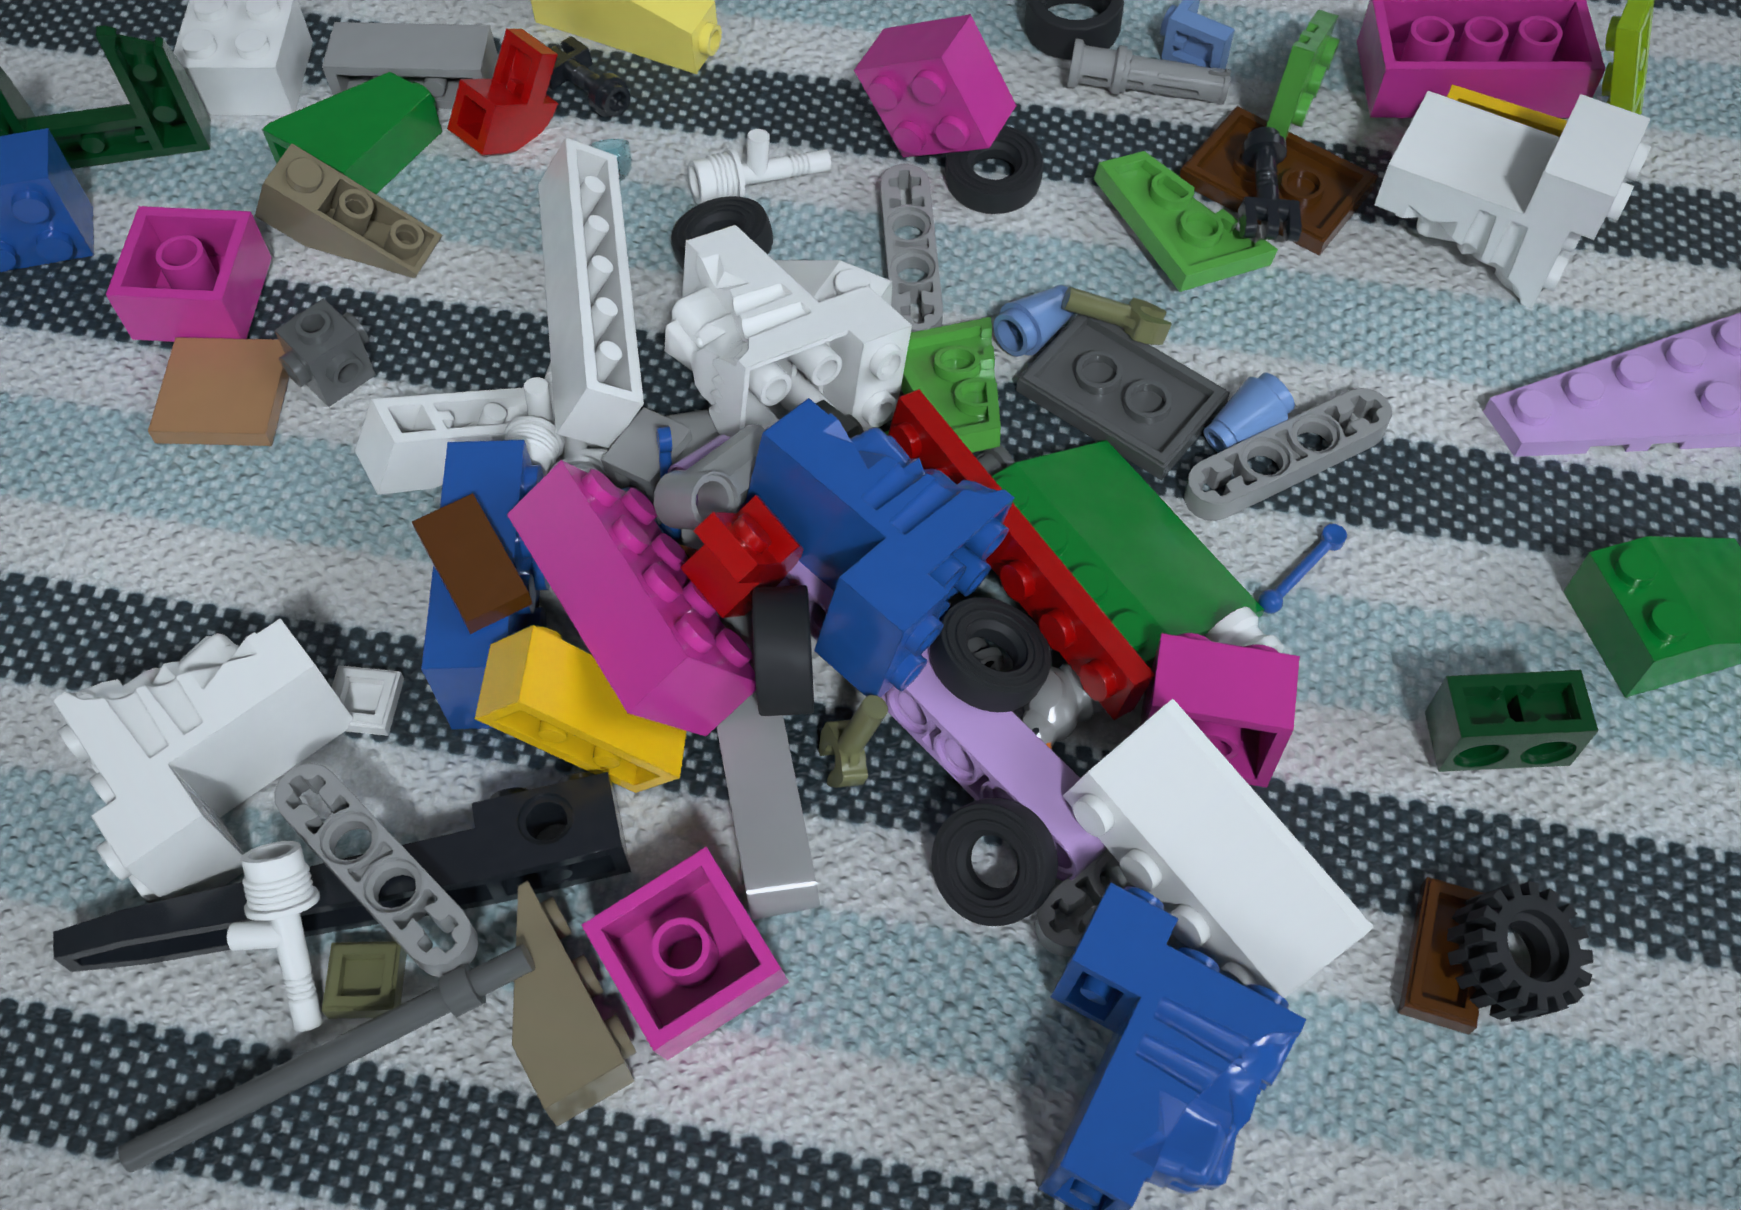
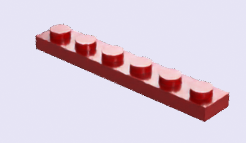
M920 389L899 397L888 436H892L911 459L920 458L924 470L936 469L942 471L957 485L962 480H968L993 490H1002ZM1012 502L1003 522L1009 531L999 547L986 558V562L1001 579L1002 586L1009 597L1022 605L1040 628V632L1047 639L1049 646L1058 651L1079 676L1086 693L1093 700L1098 701L1111 718L1116 720L1135 709L1155 674Z

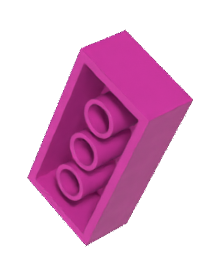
M1369 0L1357 40L1370 118H1414L1427 91L1447 97L1452 84L1557 118H1569L1580 94L1593 98L1606 70L1586 0Z
M561 460L507 514L627 713L706 737L756 691L755 671L749 664V661L753 658L751 650L735 632L725 628L716 614L717 611L681 570L680 567L688 560L687 554L674 539L662 533L654 521L658 517L654 505L640 491L630 488L626 492L616 487L604 474L596 469H591L587 473Z

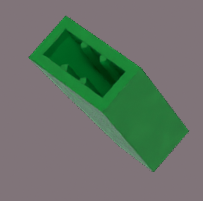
M387 72L269 122L262 128L276 164L292 143L374 194H378L443 132L435 108L436 102L431 92L420 83H411L392 72Z

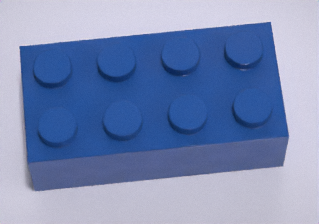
M45 128L0 136V272L94 256L93 206L49 129Z
M525 440L447 442L440 508L472 493L474 494L526 586L533 603L470 634L433 565L421 670L452 730L493 728L475 720L490 644L532 625L547 628L546 613L543 607H539L540 591L549 590L550 585L507 516L544 478L541 465H532Z

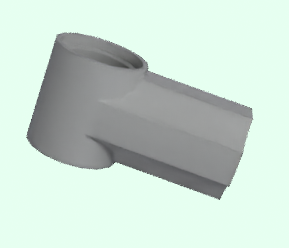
M747 425L687 470H674L665 474L659 480L654 491V508L663 524L674 529L694 530L712 512H739L740 506L746 502L761 436L765 431L761 425ZM698 495V505L696 506V496Z

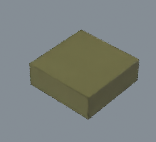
M396 941L331 943L322 1005L323 1014L328 1019L375 1018L401 1005L407 953Z

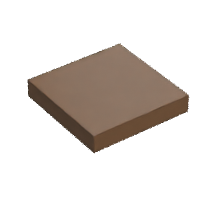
M175 337L148 429V433L153 441L160 444L272 446L289 380V375L279 361V357L285 354L280 341L275 339Z

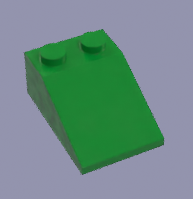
M1646 536L1588 553L1563 591L1625 698L1741 664V547L1735 538Z

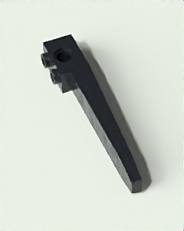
M577 772L564 776L557 784L531 790L521 787L500 790L494 793L490 799L471 803L475 828L402 845L462 910L518 899V886L527 881L536 895L631 872L618 801L608 772L596 775L590 772ZM561 823L566 825L564 831L554 839H536L539 832L550 824ZM363 854L357 855V856L348 857V858H344V859H342V860H347V861H348V860L357 859L358 857L362 856ZM324 863L309 866V872L313 881L312 885L318 889L320 899L314 906L300 913L305 937L379 924ZM400 875L387 880L380 889L378 895L379 904L387 908H396L407 903L414 895L416 889L415 879L410 876ZM240 882L119 910L54 931L53 959L70 972L146 965L231 950L227 942L229 926L234 922L254 920L248 919L245 915L244 906L247 903L244 886Z

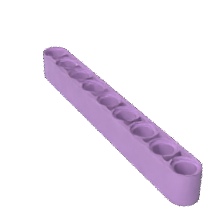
M724 434L715 437L671 465L668 473L674 470H687L731 437ZM698 495L696 496V506L698 505ZM745 503L740 506V510L745 506ZM798 561L795 567L788 572L787 576L776 587L806 585L808 587L811 635L818 640L834 591ZM929 646L922 653V656L927 659V664L919 676L905 690L899 691L893 686L881 697L888 706V713L976 801L985 798H1003L1018 802L1032 810L1044 822L1054 840L1058 857L1056 878L1061 881L1068 877L1070 880L1075 879L1107 849L1098 837L1089 834L1080 826L1074 816L1073 808L1063 797L1081 778L1012 711H984L970 706L954 696L937 677L931 663Z

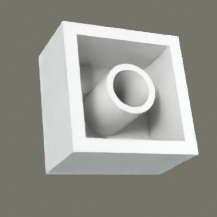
M189 0L173 53L193 83L208 115L286 116L296 111L313 41L297 0Z

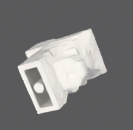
M1427 91L1388 164L1374 205L1394 212L1396 216L1401 218L1418 217L1417 231L1419 234L1456 242L1461 254H1472L1479 262L1496 268L1494 275L1499 281L1514 292L1520 299L1521 305L1532 309L1543 287L1554 291L1569 260V258L1559 255L1561 249L1573 253L1581 236L1595 239L1606 217L1616 221L1619 219L1634 188L1633 185L1625 183L1623 180L1624 178L1636 180L1651 149V146L1640 143L1651 118L1580 94L1561 136L1558 137Z
M733 225L686 240L682 298L673 307L672 321L666 325L664 352L674 357L693 372L697 389L712 405L709 407V414L720 435L724 434L732 437L747 425H761L764 430H767L808 398L815 404L824 399L844 415L850 414L855 417L863 430L866 431L870 428L880 427L893 419L900 395L912 325L868 285L818 302L741 229Z
M281 618L256 634L254 632L246 637L240 646L234 644L227 636L216 633L212 636L204 637L180 661L165 663L162 668L144 671L124 686L116 679L99 683L76 693L63 692L52 699L67 722L66 725L57 730L60 737L80 762L85 763L89 761L97 773L89 779L90 783L106 803L105 807L91 815L106 839L96 846L97 851L110 870L121 881L129 878L136 890L148 903L157 902L159 899L166 900L223 887L244 873L241 862L244 852L220 817L348 730L349 727L347 725L353 720L317 666Z

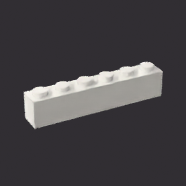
M565 137L538 184L555 429L557 435L610 448L629 426L644 404L617 156Z

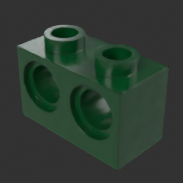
M1581 670L1446 676L1425 711L1438 772L1570 766L1598 732Z

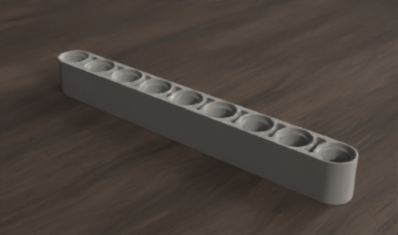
M709 409L665 416L688 426L692 434V440L673 464L720 435L711 419ZM681 529L684 546L699 550L704 545L693 530ZM752 610L745 616L722 618L716 612L725 628L735 632L751 650L753 658L749 661V664L755 671ZM755 691L717 726L751 920L820 907L816 877L783 715H759Z

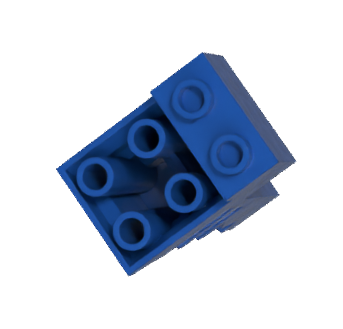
M808 398L762 433L745 505L755 495H758L803 547V554L799 561L834 591L814 651L863 695L882 697L893 686L899 691L905 690L919 676L927 664V659L922 656V653L942 631L944 624L940 620L950 606L948 601L958 592H961L964 596L970 595L988 575L991 566L986 562V558L999 547L1009 531L1003 522L1014 497L1005 489L997 491L968 480H962L957 485L942 471L936 469L924 470L920 458L911 459L892 436H887L879 428H870L860 435L849 438L838 418L832 413L827 414Z
M1111 882L1085 927L1050 996L1052 999L1114 1032L1039 1187V1190L1074 1210H1129L1134 1206L1144 1182L1161 1188L1166 1187L1182 1194H1192L1200 1188L1215 1190L1224 1185L1231 1171L1235 1141L1239 1130L1250 1121L1257 1095H1260L1262 1090L1265 1091L1267 1085L1271 1086L1274 1083L1306 1022L1305 1018L1288 1010V1002L1273 990L1257 984H1248L1245 987L1219 973V965L1207 955L1191 948L1181 947L1176 950L1167 945L1179 918L1164 911L1162 902L1149 892L1132 886H1126L1122 889Z

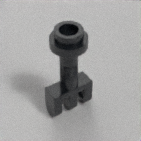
M569 36L561 41L563 51L556 46L550 48L558 55L549 82V88L553 90L569 80L588 93V102L591 109L601 116L616 117L625 112L631 98L626 82L614 73H605L599 76L588 69V67L593 65L589 47L574 37Z
M1259 127L1252 130L1242 144V159L1246 165L1254 168L1257 192L1256 197L1244 196L1238 209L1241 238L1253 239L1256 235L1258 220L1261 221L1262 238L1265 240H1276L1279 233V222H1282L1284 240L1298 242L1302 229L1300 201L1285 200L1279 197L1277 165L1286 158L1287 145L1284 137L1280 135L1277 129L1272 127Z

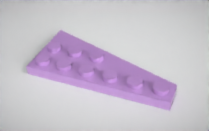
M1741 312L1491 397L1483 413L1514 457L1586 454L1590 447L1623 445L1625 452L1648 451L1652 444L1678 443L1680 449L1741 447Z

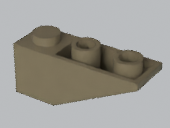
M292 143L263 182L255 212L256 218L305 247L414 279L442 237V234Z
M527 881L518 886L516 946L524 944L533 958L535 970L514 980L512 1047L544 1110L556 1127L635 1082L624 1060L637 1052L618 1016L615 1014L603 1021L596 1009L592 998L604 991L584 954L571 961L560 942L561 939L572 934L554 898L550 897L539 903Z

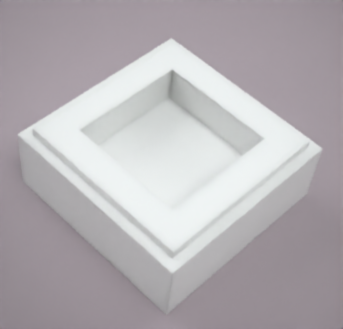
M338 665L332 689L353 718L350 721L351 723L347 725L349 729L346 732L389 735L404 682L401 672Z

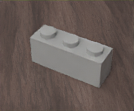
M334 22L322 68L332 95L387 72H392L411 83L417 82L427 88L435 99L436 109H452L460 79H492L498 54L490 25Z

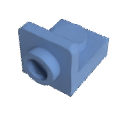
M1183 0L1179 6L1172 5L1165 14L1160 28V35L1165 37L1161 59L1203 67L1226 69L1235 29L1197 14L1200 0Z

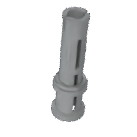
M1076 38L1067 87L1075 88L1078 83L1110 88L1111 94L1119 95V92L1125 93V89H1133L1206 100L1224 105L1230 84L1231 69L1210 68L1170 60L1146 58L1144 56L1132 55V50L1128 49V46L1120 45L1117 50L1088 46L1085 45L1084 39Z

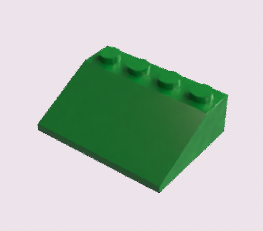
M1107 440L1015 462L991 476L1002 490L1005 489L1014 497L1013 503L1150 669L1153 665L1161 633L1175 636L1193 633L1205 637L1219 621L1239 608L1249 607L1258 618L1263 615L1264 608Z

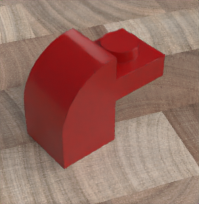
M506 28L493 78L460 79L447 129L481 155L512 153L522 148L544 131L556 111L558 103L546 95L558 54L525 30Z
M755 495L739 512H712L693 531L702 540L704 545L680 568L722 618L745 616L752 610L753 589L758 587H776L798 563L804 549L758 495Z

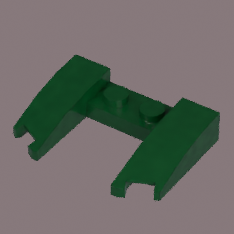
M96 26V38L130 104L36 117L11 79L0 67V136L48 128L71 169L211 150V119L182 64L161 37L155 36L154 41L116 34V28Z

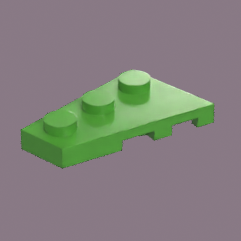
M1318 9L1310 20L1307 29L1303 30L1299 40L1295 41L1292 46L1266 126L1277 129L1285 140L1292 125L1303 127L1313 99H1316L1326 71H1329L1340 43V39L1332 37L1338 15Z
M1142 151L1099 162L1094 180L1179 292L1272 264L1278 251L1276 247L1263 238L1256 243L1249 238H1241L1240 232L1236 229L1238 219L1224 209L1217 213L1212 212L1193 198L1194 187L1147 152Z

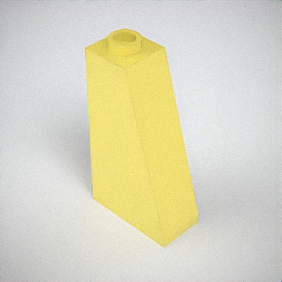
M531 0L536 23L697 74L709 56L715 55L721 43L722 29L717 24L715 0Z

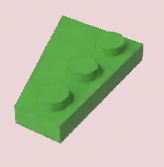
M991 317L912 332L910 334L901 390L904 395L920 389L972 453L1000 447L1001 424L997 383L995 382L994 346H992Z

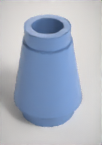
M1057 285L1051 289L1005 304L993 324L994 334L1000 346L1007 353L1016 357L1036 354L1069 318L1075 314L1074 312L1062 309L1063 298L1068 288L1063 285Z
M1262 373L1258 378L1248 377L1215 416L1211 424L1204 428L1205 438L1211 447L1219 453L1288 420V414L1295 408L1294 399L1288 388L1270 373Z

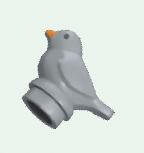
M1065 663L1059 669L1051 666L1047 680L1029 703L1024 705L1023 715L1020 720L1052 750L1055 741H1062L1073 733L1077 721L1085 722L1090 720L1094 713L1105 709L1098 701L1093 700L1086 693L1079 676L1068 663Z

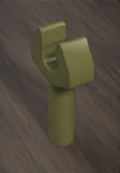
M1068 287L1062 302V309L1123 327V330L1133 340L1145 344L1163 345L1172 326L1171 322L1164 320L1167 311L1135 297L1132 298L1129 304H1125Z
M876 695L866 696L850 720L825 723L820 737L819 755H835V767L827 778L828 786L834 788L863 785L868 779L864 748L888 712V706L881 697Z

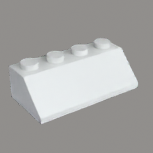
M1174 699L1170 700L1063 795L1064 799L1073 808L1074 816L1080 826L1089 834L1098 837L1120 863V869L1127 881L1133 887L1140 888L1154 895L1164 905V911L1179 918L1172 931L1173 935L1185 946L1213 959L1220 967L1219 973L1245 987L1248 984L1264 986L1285 999L1363 938L1374 927Z

